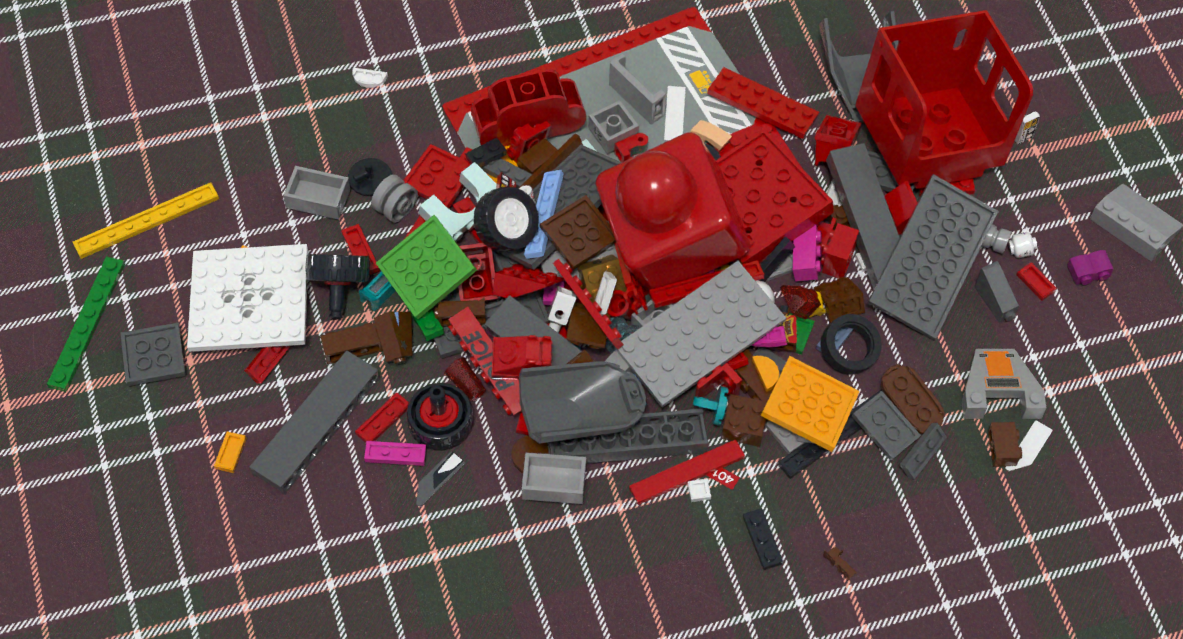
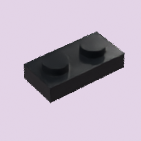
M495 138L465 153V156L470 164L475 162L481 168L506 155L507 150L498 138Z

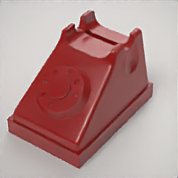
M826 115L815 135V165L818 166L820 161L827 162L826 159L830 151L853 146L860 131L861 123Z
M484 243L459 246L477 269L475 273L458 286L460 301H480L484 296L485 300L498 299V296L493 295L495 270L492 249Z
M550 336L493 337L491 377L519 379V374L523 368L551 366L552 341Z

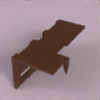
M836 546L828 552L825 550L823 557L827 558L832 566L835 565L838 568L837 571L847 581L857 573L845 560L843 561L839 557L843 550L840 551Z

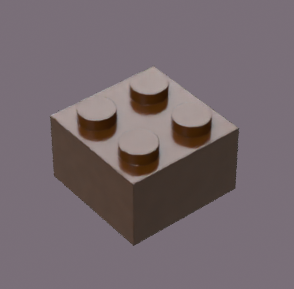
M730 394L721 439L728 441L736 439L738 443L760 447L766 418L762 417L761 414L767 401Z

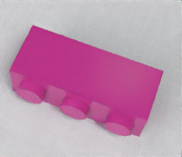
M817 225L793 240L795 245L793 249L795 281L818 280V272H821V261L818 260V257H822L821 246H819V242H822L821 231H818Z

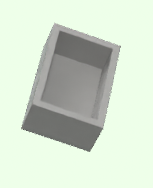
M295 166L283 195L286 208L339 220L350 192L349 178Z
M526 453L522 481V499L583 504L586 457Z

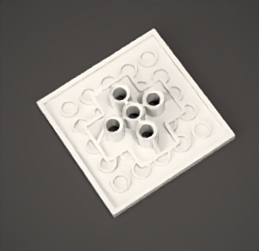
M307 244L193 251L188 351L305 345L307 301L305 266L308 254Z

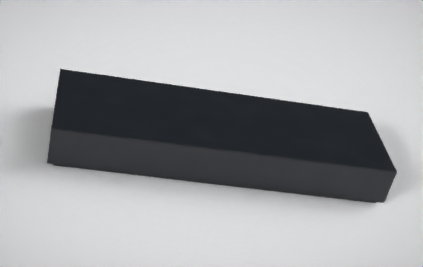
M784 237L761 263L760 266L764 272V279L759 281L765 282L795 248V245L787 237Z

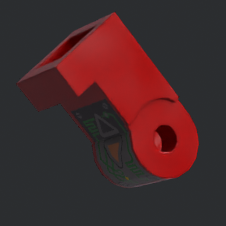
M637 133L618 141L614 146V154L620 162H624L629 157L647 151L649 138L644 133Z

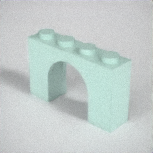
M475 162L461 172L459 181L473 194L477 203L485 193L496 189V183ZM432 195L420 205L419 215L425 221L433 215L437 216L456 242L462 238L466 230L470 231L474 228L475 208L467 213H455L449 210L435 195Z

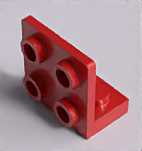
M725 363L723 366L719 365L712 371L710 376L707 378L703 377L697 382L695 396L704 398L719 385L728 388V393H725L726 395H739L742 379L728 363Z

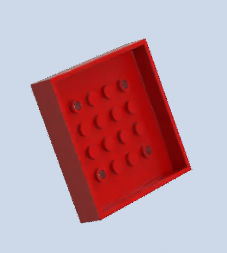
M765 128L716 160L721 168L745 231H751V233H747L750 241L748 252L744 256L733 260V263L739 261L741 264H746L757 260L761 263L784 237H787L792 242L834 213L833 200Z

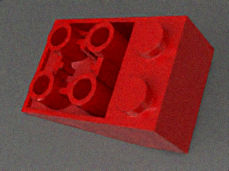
M513 264L512 267H506L501 271L495 272L493 295L504 298L510 295L514 298L564 281V278L558 277L553 272L542 273L540 269H526L523 265Z

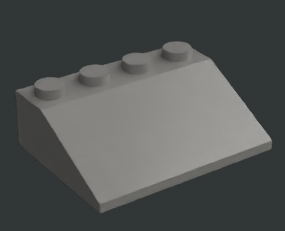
M1121 184L1107 194L1097 204L1090 220L1151 262L1183 228L1182 223L1124 184Z

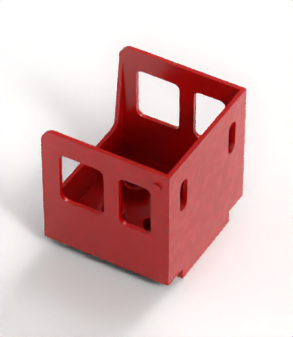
M984 10L879 28L855 106L898 185L908 181L913 183L915 188L918 189L926 187L933 174L950 183L981 177L985 169L1005 165L1033 97V86L988 11ZM966 29L961 44L953 48L959 31ZM988 39L996 52V59L988 80L985 82L978 70L977 64L985 42ZM894 41H898L896 50L892 45ZM1004 67L1019 91L1009 120L995 99V90Z

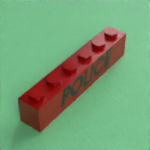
M466 307L448 319L450 324L448 328L453 336L458 335L461 340L459 344L464 352L469 351L472 356L469 359L474 367L477 368L479 366L483 373L480 375L486 384L490 382L493 387L491 391L496 399L501 398L504 403L502 407L507 415L512 414L516 418L522 413L519 400L518 378L491 377L493 342L469 307Z

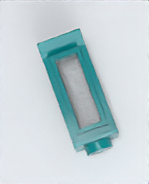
M381 271L364 289L359 290L360 300L362 303L369 300L372 310L376 311L396 290Z

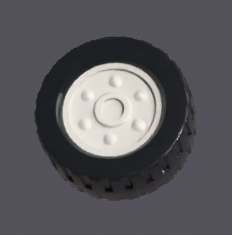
M502 187L488 191L480 198L474 210V227L478 237L487 247L495 251H513L525 247V245H528L533 240L538 229L539 216L534 201L527 193L516 187Z

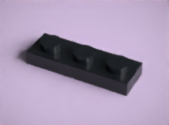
M763 509L744 513L743 520L763 570L783 565V559Z

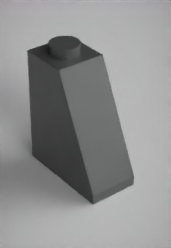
M996 261L981 268L975 286L976 291L999 323L1005 320H1012L1016 316L1019 305L999 262Z

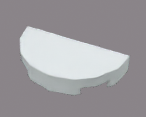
M353 68L355 82L366 88L380 86L388 77L387 72Z

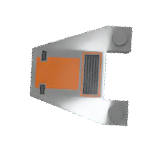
M975 350L962 398L963 419H983L987 410L986 398H1020L1022 419H1042L1046 410L1044 390L1016 350Z

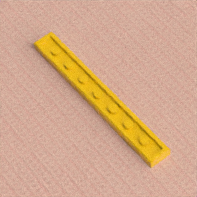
M210 182L75 240L73 244L80 259L219 200V197Z

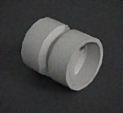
M992 224L982 247L989 248L993 246V251L1003 254L1012 231L1004 228L998 231L997 227Z

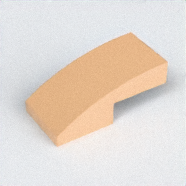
M700 120L690 130V132L697 134L703 143L707 140L719 151L732 137L721 128L703 120Z

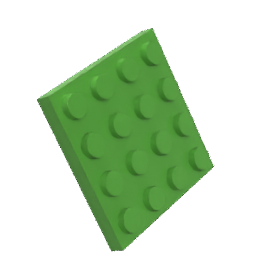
M435 215L431 216L376 262L377 266L417 319L422 317L477 271Z

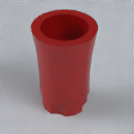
M614 290L607 313L611 316L631 320V316L634 313L631 308L634 299L630 298L631 303L628 304L624 298L625 292Z

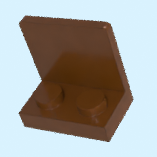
M841 277L835 281L824 282L814 287V291L821 293L826 307L827 320L830 323L842 315H857L865 312L863 292L849 277Z

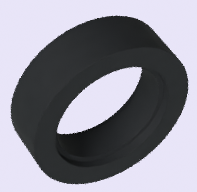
M846 314L838 317L827 326L821 337L823 357L833 369L843 374L854 375L865 371L877 361L881 353L882 342L877 328L868 319L860 315ZM853 328L863 335L867 343V354L863 360L850 361L839 354L835 346V335L839 329Z

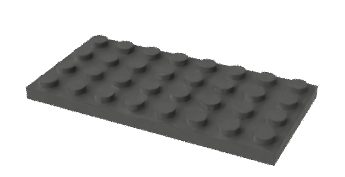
M580 145L553 170H562L564 174L554 215L585 195L598 208L602 204L595 184L598 175L622 162ZM542 182L532 190L536 198L535 205L537 204ZM548 238L544 256L526 259L524 256L526 245L521 249L497 252L534 270L556 247Z
M933 174L867 303L930 339L935 340L998 211Z

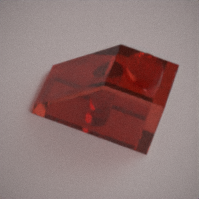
M782 285L780 287L795 316L807 319L821 305L817 292L811 288Z

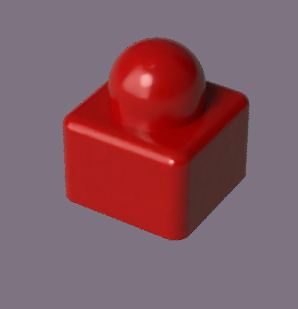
M687 132L601 172L596 179V189L622 260L648 292L650 289L698 277L744 256L749 250V238L721 168L701 138L695 133Z

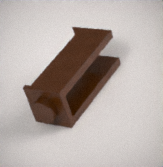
M485 296L480 301L438 302V308H435V319H439L441 326H449V318L469 307L480 325H485Z

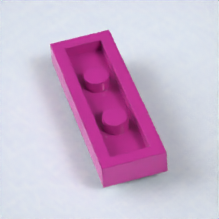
M367 441L364 460L370 463L424 466L426 444Z

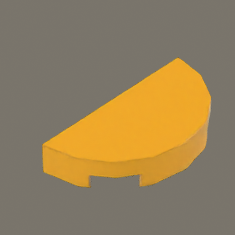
M752 356V361L766 392L772 390L779 378L778 366L768 357Z

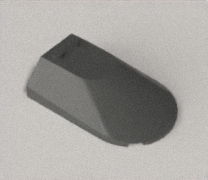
M597 361L523 368L519 374L520 406L529 437L538 443L621 432L636 424L645 409L646 396L639 380L632 373L622 370L620 365L611 362Z

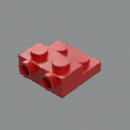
M545 121L541 124H536L533 128L529 124L517 127L513 132V136L510 137V147L507 149V155L518 163V157L538 144L542 139H547L551 125Z

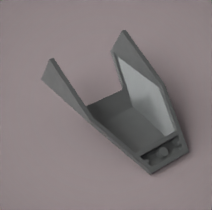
M891 11L884 18L883 27L896 25L894 11ZM824 18L820 22L819 28L830 73L853 121L864 122L855 104L871 54L839 56L830 39L828 18ZM898 41L892 42V45L894 46L895 50L897 48Z

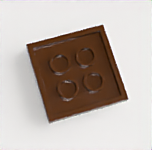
M587 195L540 223L542 231L573 270L616 243L610 224Z

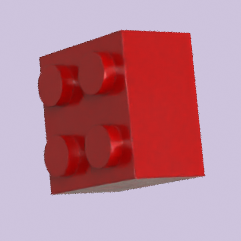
M839 223L835 230H831L828 238L829 242L825 244L822 253V273L836 278L845 277L855 251L859 230Z

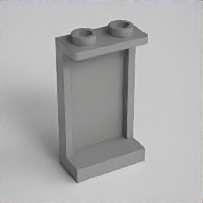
M622 54L619 57H615L610 62L609 85L650 124H653L665 115L666 93L662 89L654 95L650 93L625 69L626 56Z

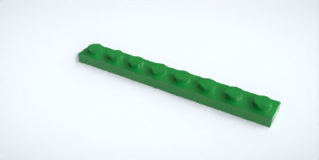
M106 256L47 382L48 388L63 392L68 391L125 266L124 260Z

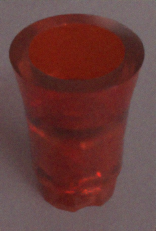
M465 357L457 359L445 370L444 375L465 392V395L470 400L476 401L486 392L481 380L474 373Z

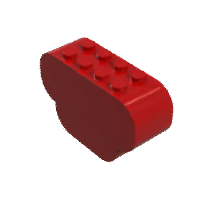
M541 69L499 79L489 87L488 95L480 97L471 106V116L480 145L498 138L503 146H509L510 137L513 136L514 130L526 124L533 128L536 124L547 121L551 125L547 138L574 132L586 122V111L576 83L572 79H560L558 73L552 69Z

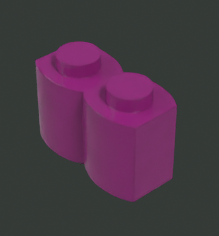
M1105 250L1095 251L1088 255L1075 256L1070 258L1067 265L1075 284L1087 285L1093 280H1107L1114 270Z

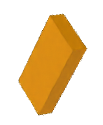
M227 431L214 464L215 469L230 473L235 472L247 440L245 435Z

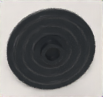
M362 159L356 162L349 170V184L359 194L373 195L379 184L386 177L392 175V171L388 164L380 159Z

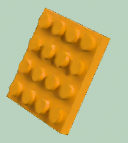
M789 356L761 416L832 452L860 391Z

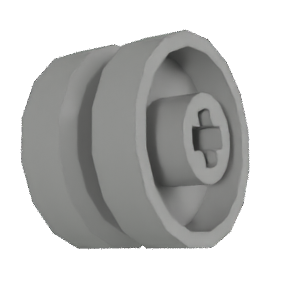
M390 175L376 188L372 196L371 207L384 214L393 223L404 219L416 203L418 192L410 184H405V181L397 175Z

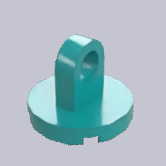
M720 386L716 400L694 396L693 405L714 410L712 417L713 425L720 426L722 424L721 420L724 418L727 405V397L724 394L728 393V388Z

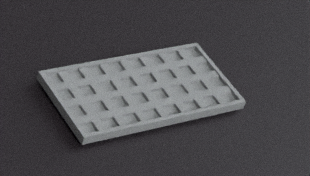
M737 261L623 339L622 343L624 345L619 349L615 347V350L660 406L664 407L697 384L701 378L711 374L717 366L724 365L774 328L786 321V317L742 264Z

